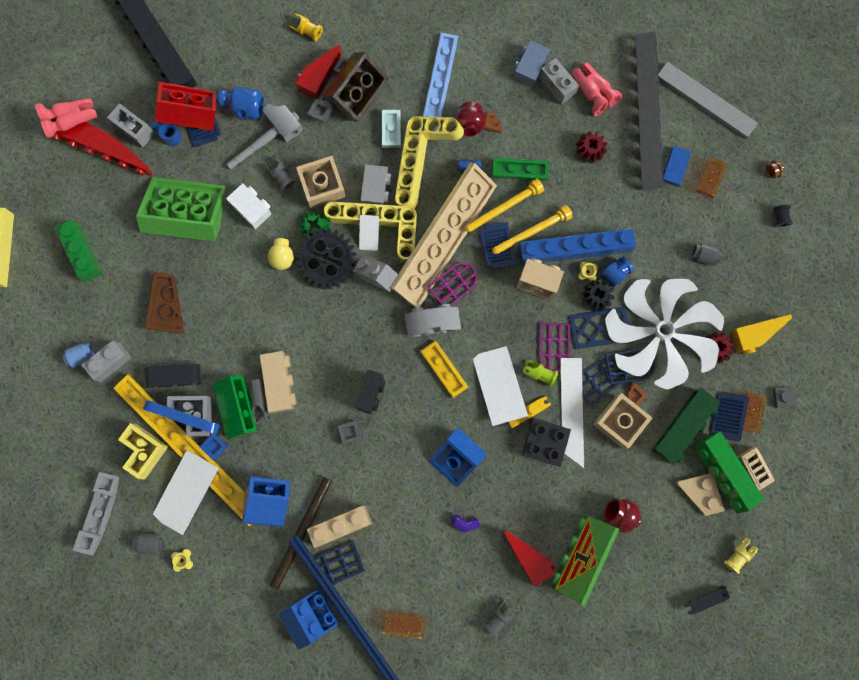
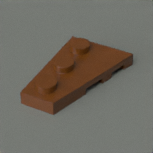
M154 272L145 329L185 334L174 275Z

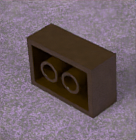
M354 52L322 96L347 121L358 122L389 78L366 52Z

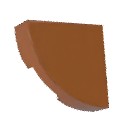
M487 111L486 125L483 130L501 133L502 125L494 113Z
M634 382L630 385L629 392L627 393V398L637 406L648 396Z

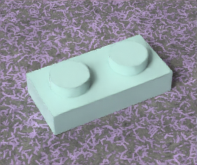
M382 110V148H401L400 110Z

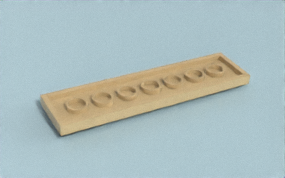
M470 162L391 286L394 292L414 308L421 306L430 292L427 286L441 275L467 234L465 227L476 220L497 187L475 163Z

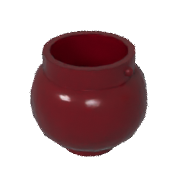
M476 102L461 104L455 119L463 127L464 135L473 137L481 133L486 125V116L482 106Z
M614 498L609 501L604 511L605 521L618 528L619 532L622 533L631 532L641 522L639 507L628 499L619 500Z

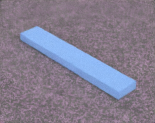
M440 33L423 117H442L458 36Z

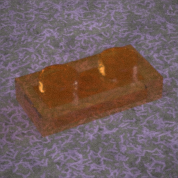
M710 157L696 192L714 198L728 163Z
M745 392V396L750 398L743 431L760 434L767 396Z
M386 612L384 634L424 639L426 617Z

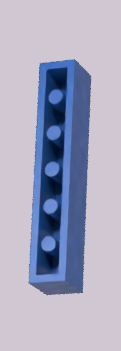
M633 229L520 242L518 251L520 265H524L526 260H531V258L546 263L628 253L633 251L636 244Z

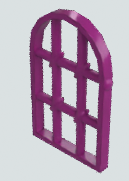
M456 263L429 284L427 288L440 305L449 296H453L455 300L450 303L451 307L475 286L477 273L475 268L468 263ZM461 264H465V265H466V266H465L463 269H461L460 271H459V270L457 271V270L454 268V267H456V266H458V265H461ZM470 267L473 274L463 280L460 274ZM453 270L455 275L448 281H444L442 277ZM474 277L473 284L469 288L466 282ZM455 278H459L462 283L456 288L450 289L448 284ZM438 280H441L443 285L434 292L431 286ZM461 286H465L467 290L457 298L454 292ZM443 288H447L449 293L440 300L436 294Z
M539 323L538 356L542 365L544 364L541 357H546L547 367L544 365V368L551 370L550 357H557L558 370L551 371L560 372L561 357L570 358V324ZM541 325H548V338H541ZM551 326H558V338H552ZM561 326H568L567 338L561 337ZM541 341L548 342L547 354H541ZM551 341H557L558 354H552ZM561 341H567V354H562Z

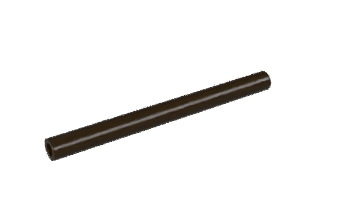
M323 477L294 535H298L302 541L332 483V480ZM289 545L270 583V586L274 589L279 590L297 554L291 545Z

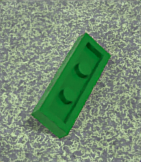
M493 158L492 178L548 180L549 161Z

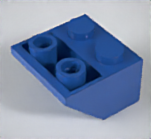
M250 476L245 485L242 523L282 527L289 501L290 481Z
M320 588L278 613L298 650L310 645L339 624Z

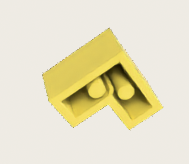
M132 423L128 425L118 439L134 451L122 468L137 479H146L169 447L139 425Z

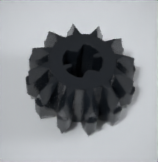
M599 279L597 283L595 280H591L590 285L586 284L584 286L585 290L581 293V295L585 296L582 302H589L587 305L588 309L593 305L595 312L598 308L604 311L606 306L610 307L612 304L610 300H613L614 296L610 293L614 290L613 288H607L609 282L602 285V279ZM595 293L601 294V297H600V298H599L598 296L595 297L594 294H595Z

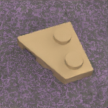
M710 473L676 482L677 486L684 491L704 516L725 511L717 483Z

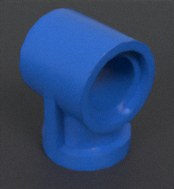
M154 120L151 125L152 130L167 145L176 146L181 142L182 136L175 124H163ZM170 132H174L171 137H167Z
M621 257L618 263L614 262L601 275L614 288L627 277V274H631L634 268L628 259Z

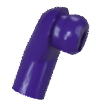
M458 514L453 515L451 518L453 528L463 533L481 527L477 518L465 521Z

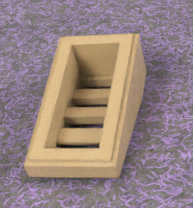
M752 447L738 456L739 461L759 491L775 481L757 447ZM753 456L754 460L748 463L747 460ZM758 463L759 466L752 470L751 466ZM762 469L763 472L755 476L754 473ZM766 475L767 479L759 483L758 480Z

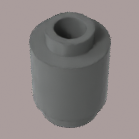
M701 243L695 244L691 257L697 262L714 266L720 262L722 252H720L718 247Z
M141 533L136 535L133 540V550L139 554L159 555L165 548V539H163L161 534Z

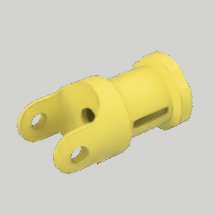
M749 538L743 539L734 549L735 553L728 561L725 560L724 565L736 575L740 573L739 570L742 566L749 562L758 551V548L755 546L751 547L748 552L746 551V547L750 543Z

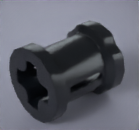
M779 205L773 208V212H776V227H786L793 224L789 211L791 205Z

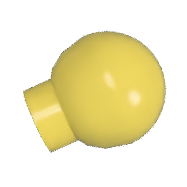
M284 238L274 240V246L271 247L267 256L269 264L277 270L289 268L294 261L293 251L289 247V240Z

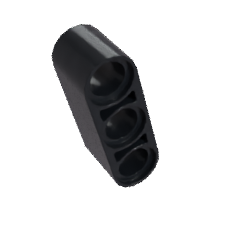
M200 364L144 368V388H153V386H157V388L173 387L172 385L188 386L192 385V383H196V385L201 384Z

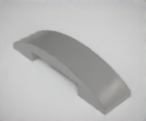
M99 472L93 488L95 494L83 529L79 530L73 551L91 556L94 555L111 514L117 494L119 477Z

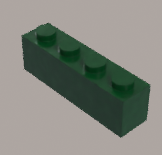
M703 388L695 389L651 450L669 464L679 463L685 456L683 452L686 448H690L695 443L696 438L694 437L697 433L702 432L707 426V419L713 417L718 411L717 406L720 401Z

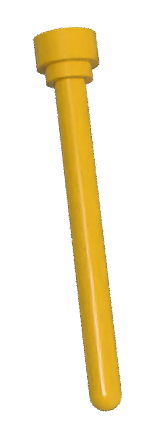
M538 179L533 180L529 183L526 190L465 227L466 231H473L528 196L539 195L544 192L542 183Z
M567 205L562 206L552 217L495 246L492 252L499 254L558 221L566 222L572 219L573 215Z

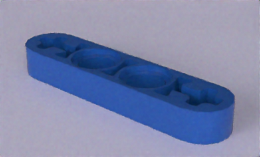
M146 400L143 410L213 434H217L220 427L219 424L149 400Z

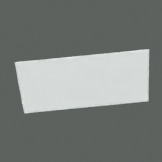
M360 215V250L378 251L379 216Z

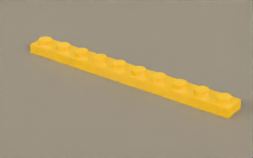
M127 374L114 387V390L181 458H183L188 450L218 467L219 469L210 487L243 519L245 491L200 448L192 437L186 436V431L175 420L143 410L146 400L157 402Z

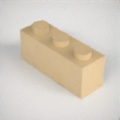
M284 351L260 355L268 413L294 410L293 405H296L295 393H291L290 386H293L294 383L292 374L289 375L288 367H291L289 355L286 356Z
M361 506L307 529L313 547L318 548L370 526L372 522L366 507Z

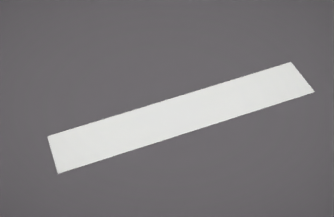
M561 358L562 427L571 429L565 454L584 468L582 358Z

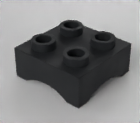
M367 369L365 375L366 387L362 396L356 401L355 408L372 415V412L378 409L380 400L377 397L379 392L383 393L386 382L383 374Z
M532 418L522 456L561 467L571 429Z

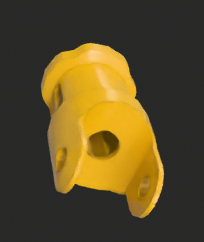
M294 13V15L301 18L298 28L290 25L289 27L302 35L306 34L312 37L313 41H317L323 32V27L321 25L317 26L311 23L308 18Z

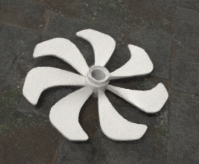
M648 279L636 280L626 291L624 303L633 313L654 324L656 327L627 325L620 321L616 310L612 309L605 318L608 335L616 343H628L653 334L655 338L643 351L635 356L625 357L615 354L618 368L633 376L646 374L653 363L659 342L661 341L665 342L668 366L666 374L655 381L654 384L668 390L684 383L688 378L689 372L683 359L670 341L673 337L689 346L699 355L701 359V373L713 369L719 352L717 343L705 337L675 333V329L691 323L707 322L721 331L724 317L712 303L702 301L692 306L673 324L670 322L676 301L682 294L697 291L698 288L689 279H669L661 286L660 301L664 321H660L649 307L645 298L646 288L651 281ZM660 328L668 329L669 334H662Z

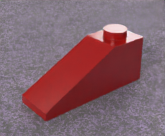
M335 46L305 67L302 73L298 74L295 83L299 92L311 98L319 99L334 71L333 69L342 56L341 46Z
M507 530L503 531L505 538L534 587L555 575L553 572L555 566L550 558L546 559L545 556Z

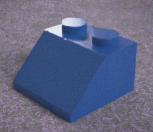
M457 428L431 457L429 462L458 487L480 464L487 453Z

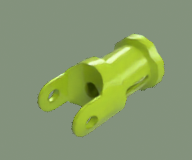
M527 360L523 368L524 374L534 380L539 379L547 383L549 387L553 386L558 376V371L553 372L544 368V365L531 360Z

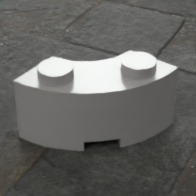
M450 304L439 305V308L425 310L422 307L413 308L412 312L404 314L407 337H423L461 330L458 307H450Z

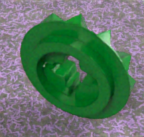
M314 210L313 212H307L306 215L301 217L299 227L305 238H307L306 234L310 237L313 236L309 222L314 223L318 220L317 225L319 228H322L324 233L327 232L329 221L323 213ZM313 228L317 234L320 233L319 228Z

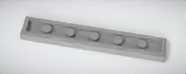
M669 62L665 64L658 74V79L745 139L749 137L758 123Z

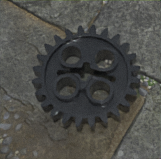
M320 228L319 234L312 230L313 236L310 237L306 234L308 240H300L303 247H297L301 251L300 254H295L296 257L300 258V261L295 262V264L301 265V268L297 271L304 272L302 279L309 277L308 284L314 281L315 288L321 284L322 289H325L326 285L332 289L334 283L340 287L339 281L342 280L346 283L344 277H352L349 270L353 271L354 267L351 265L357 263L356 260L352 259V257L357 255V253L351 252L354 245L348 246L351 240H343L345 234L342 233L338 236L337 229L333 234L330 228L327 229L326 233ZM318 242L326 244L325 249L321 252L316 250ZM341 248L344 254L341 258L334 257L333 252L335 249ZM310 252H315L322 256L329 254V258L341 262L342 265L339 266L329 261L324 264V260L311 255ZM312 259H317L319 261L318 268L311 269L309 262ZM335 266L337 273L334 276H329L327 274L328 267Z

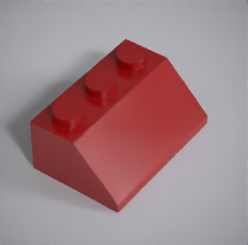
M159 82L155 121L163 124L180 125L182 127H194L201 130H213L216 113V91Z

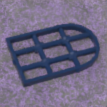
M643 350L604 355L610 385L642 381L650 378L655 371V361L653 360V367L649 369L652 371L647 377L639 376L640 378L627 380L628 373L623 370L611 373L610 365L617 364L616 362L609 363L608 356L629 353L637 355V352ZM623 374L624 381L613 382L612 376Z
M605 359L597 361L592 367L582 373V375L585 374L587 376V380L582 383V387L589 382L594 386L585 395L582 392V396L589 405L611 390L616 389L619 385L613 384V387L603 394L600 391V387L609 382L607 367L603 368L601 362L605 361ZM598 365L600 371L590 377L587 372ZM604 373L607 377L606 380L597 386L594 382L595 378ZM597 390L600 396L589 402L587 396Z
M354 541L322 553L315 558L317 560L322 557L324 563L319 566L321 568L326 567L328 572L326 576L330 577L333 585L365 572L361 556L357 551ZM353 544L354 551L345 555L344 553L342 554L341 548ZM336 550L338 551L340 557L326 561L325 555ZM356 553L359 561L349 565L346 564L344 558ZM342 561L344 567L333 572L332 570L330 571L329 564ZM360 564L362 570L350 575L348 568ZM341 571L346 572L347 577L334 582L332 575Z

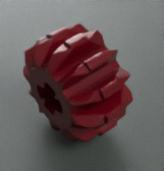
M591 131L587 132V135L582 134L580 140L576 142L578 146L576 152L580 153L579 159L585 157V163L589 159H591L592 163H595L597 159L599 161L602 160L603 155L607 153L605 147L608 145L607 142L603 141L604 136L598 137V131L594 135H592Z
M717 331L712 332V335H706L705 338L712 339L720 346L721 350H719L717 357L718 364L723 363L724 360H730L729 355L734 354V351L730 348L735 346L734 343L729 342L731 337L725 338V332L718 334Z

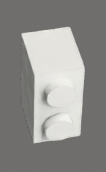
M242 183L226 199L256 229L271 215L270 205L264 199L260 201L256 197L257 192L251 186L247 188Z

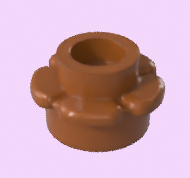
M773 160L766 166V171L770 178L782 176L784 167L780 162Z

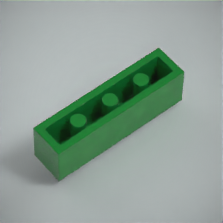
M721 431L709 435L694 446L698 456L703 460L709 473L719 485L720 490L724 493L736 514L750 511L764 500Z

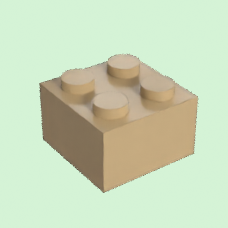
M333 156L296 167L310 209L346 197Z
M535 258L527 259L516 288L552 300L557 294L564 271H561L555 265H544L542 261Z
M620 393L614 397L593 425L622 449H629L651 421L652 417Z

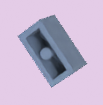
M530 41L528 47L524 46L520 54L522 57L521 61L515 63L513 72H515L514 79L534 87L551 49Z

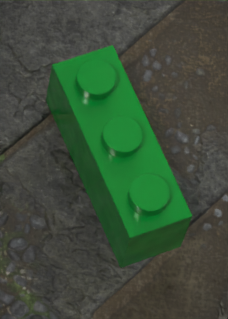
M71 219L54 227L79 279L87 282L103 274L85 234L77 222Z
M243 375L229 376L214 382L213 387L227 440L257 432Z

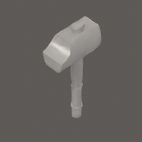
M267 104L262 111L274 127L260 136L236 157L234 156L232 160L226 163L228 167L233 169L279 134H281L286 142L300 134L303 128L297 121L300 119L294 111L291 113L285 105L273 106Z

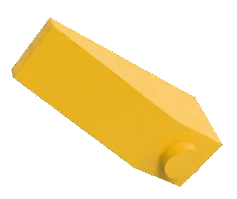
M791 314L730 331L737 353L744 352V355L756 352L755 348L762 346L792 319Z

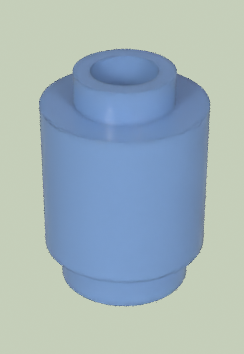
M82 343L65 350L63 359L67 366L70 365L74 368L85 363L95 355V352L90 343Z

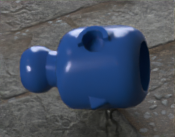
M235 87L231 93L224 89L219 90L216 96V104L222 108L228 106L230 112L236 117L256 120L262 114L264 97L258 90Z

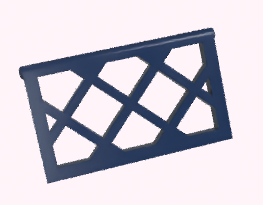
M625 307L615 309L616 313L622 312L623 319L621 321L628 325ZM612 309L569 316L575 345L574 349L616 343L610 337L606 341L598 342L595 340L600 330L608 335V331L603 329L606 323L605 320L600 326L591 320L593 316L603 315L607 317ZM584 318L586 322L580 329L575 326L574 319ZM588 323L598 328L593 337L583 331ZM580 334H583L590 341L587 344L579 345L578 337Z

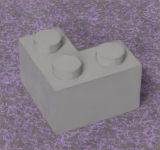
M167 396V407L212 422L211 397ZM186 424V436L210 437L212 435L210 432Z

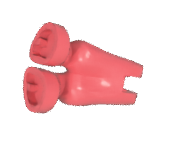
M585 62L581 66L587 77L579 68H575L571 74L586 99L594 102L591 112L594 116H598L605 111L607 106L612 107L622 98V94L620 91L611 89L610 83L599 75L588 62Z
M91 98L56 103L50 110L41 103L35 104L47 138L53 137L57 131H67L80 123L97 118L96 111L91 109L93 107Z

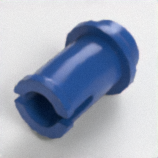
M478 159L476 161L459 160L458 172L465 171L470 162L475 163L481 169V161H478Z

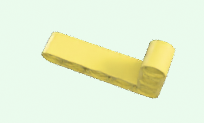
M416 116L408 121L395 201L398 205L412 208L417 206L427 141H455L463 136L464 129L455 118ZM409 197L408 201L404 203V200Z
M329 202L326 204L324 213L330 223L360 225V215L374 212L375 216H379V226L399 227L397 254L400 262L405 264L409 258L403 257L401 255L402 251L408 250L411 254L414 251L417 214L414 208L409 206ZM331 210L338 211V213L335 216L329 215V212ZM350 211L357 212L354 217L347 216ZM387 213L394 215L392 219H386L384 216ZM406 214L413 216L411 220H405L403 217ZM405 232H409L412 234V237L405 239L402 235Z

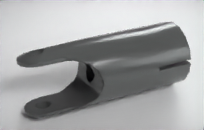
M264 380L248 381L251 409L255 424H260V408L264 413L265 421L270 422L271 416L267 408Z

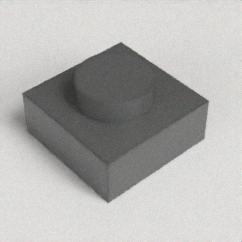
M794 387L773 389L775 408L797 406Z
M357 421L338 426L343 445L362 440Z

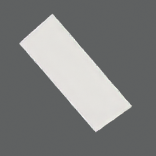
M507 346L480 353L473 358L492 426L528 416Z
M187 450L153 515L161 523L183 535L219 468Z

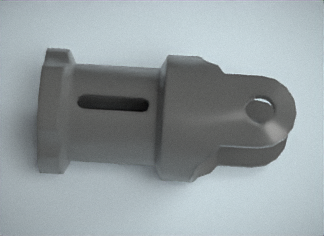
M275 156L279 165L273 170L267 164L265 166L271 176L280 184L281 191H285L294 186L295 180L290 178L283 162Z
M507 599L496 609L495 615L490 622L483 626L496 638L499 637L498 633L505 624H509L518 610L516 608L510 616H504L502 608L506 604Z

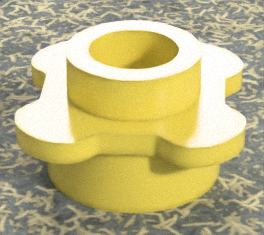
M580 263L578 278L580 280H596L598 266L595 263Z
M185 549L180 553H172L171 559L174 571L179 572L184 568H192L193 562L190 560V550Z

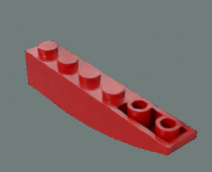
M88 122L80 123L67 131H57L51 137L59 142L62 139L73 148L79 146L90 155H94V153L99 154L100 158L107 162H111V160L116 161L117 165L124 169H128V167L133 168L134 172L144 176L147 174L152 176L153 174L148 166L125 145Z

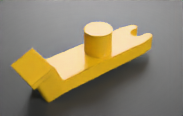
M542 397L526 406L528 416L509 421L511 427L514 428L548 408L551 403H544L547 397Z

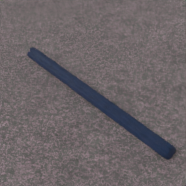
M296 535L289 540L290 545L385 680H399L300 537Z

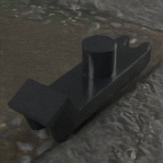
M726 586L689 601L684 606L691 607L688 614H696L731 597Z

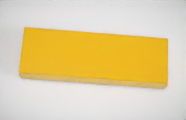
M436 340L420 351L452 398L468 388Z

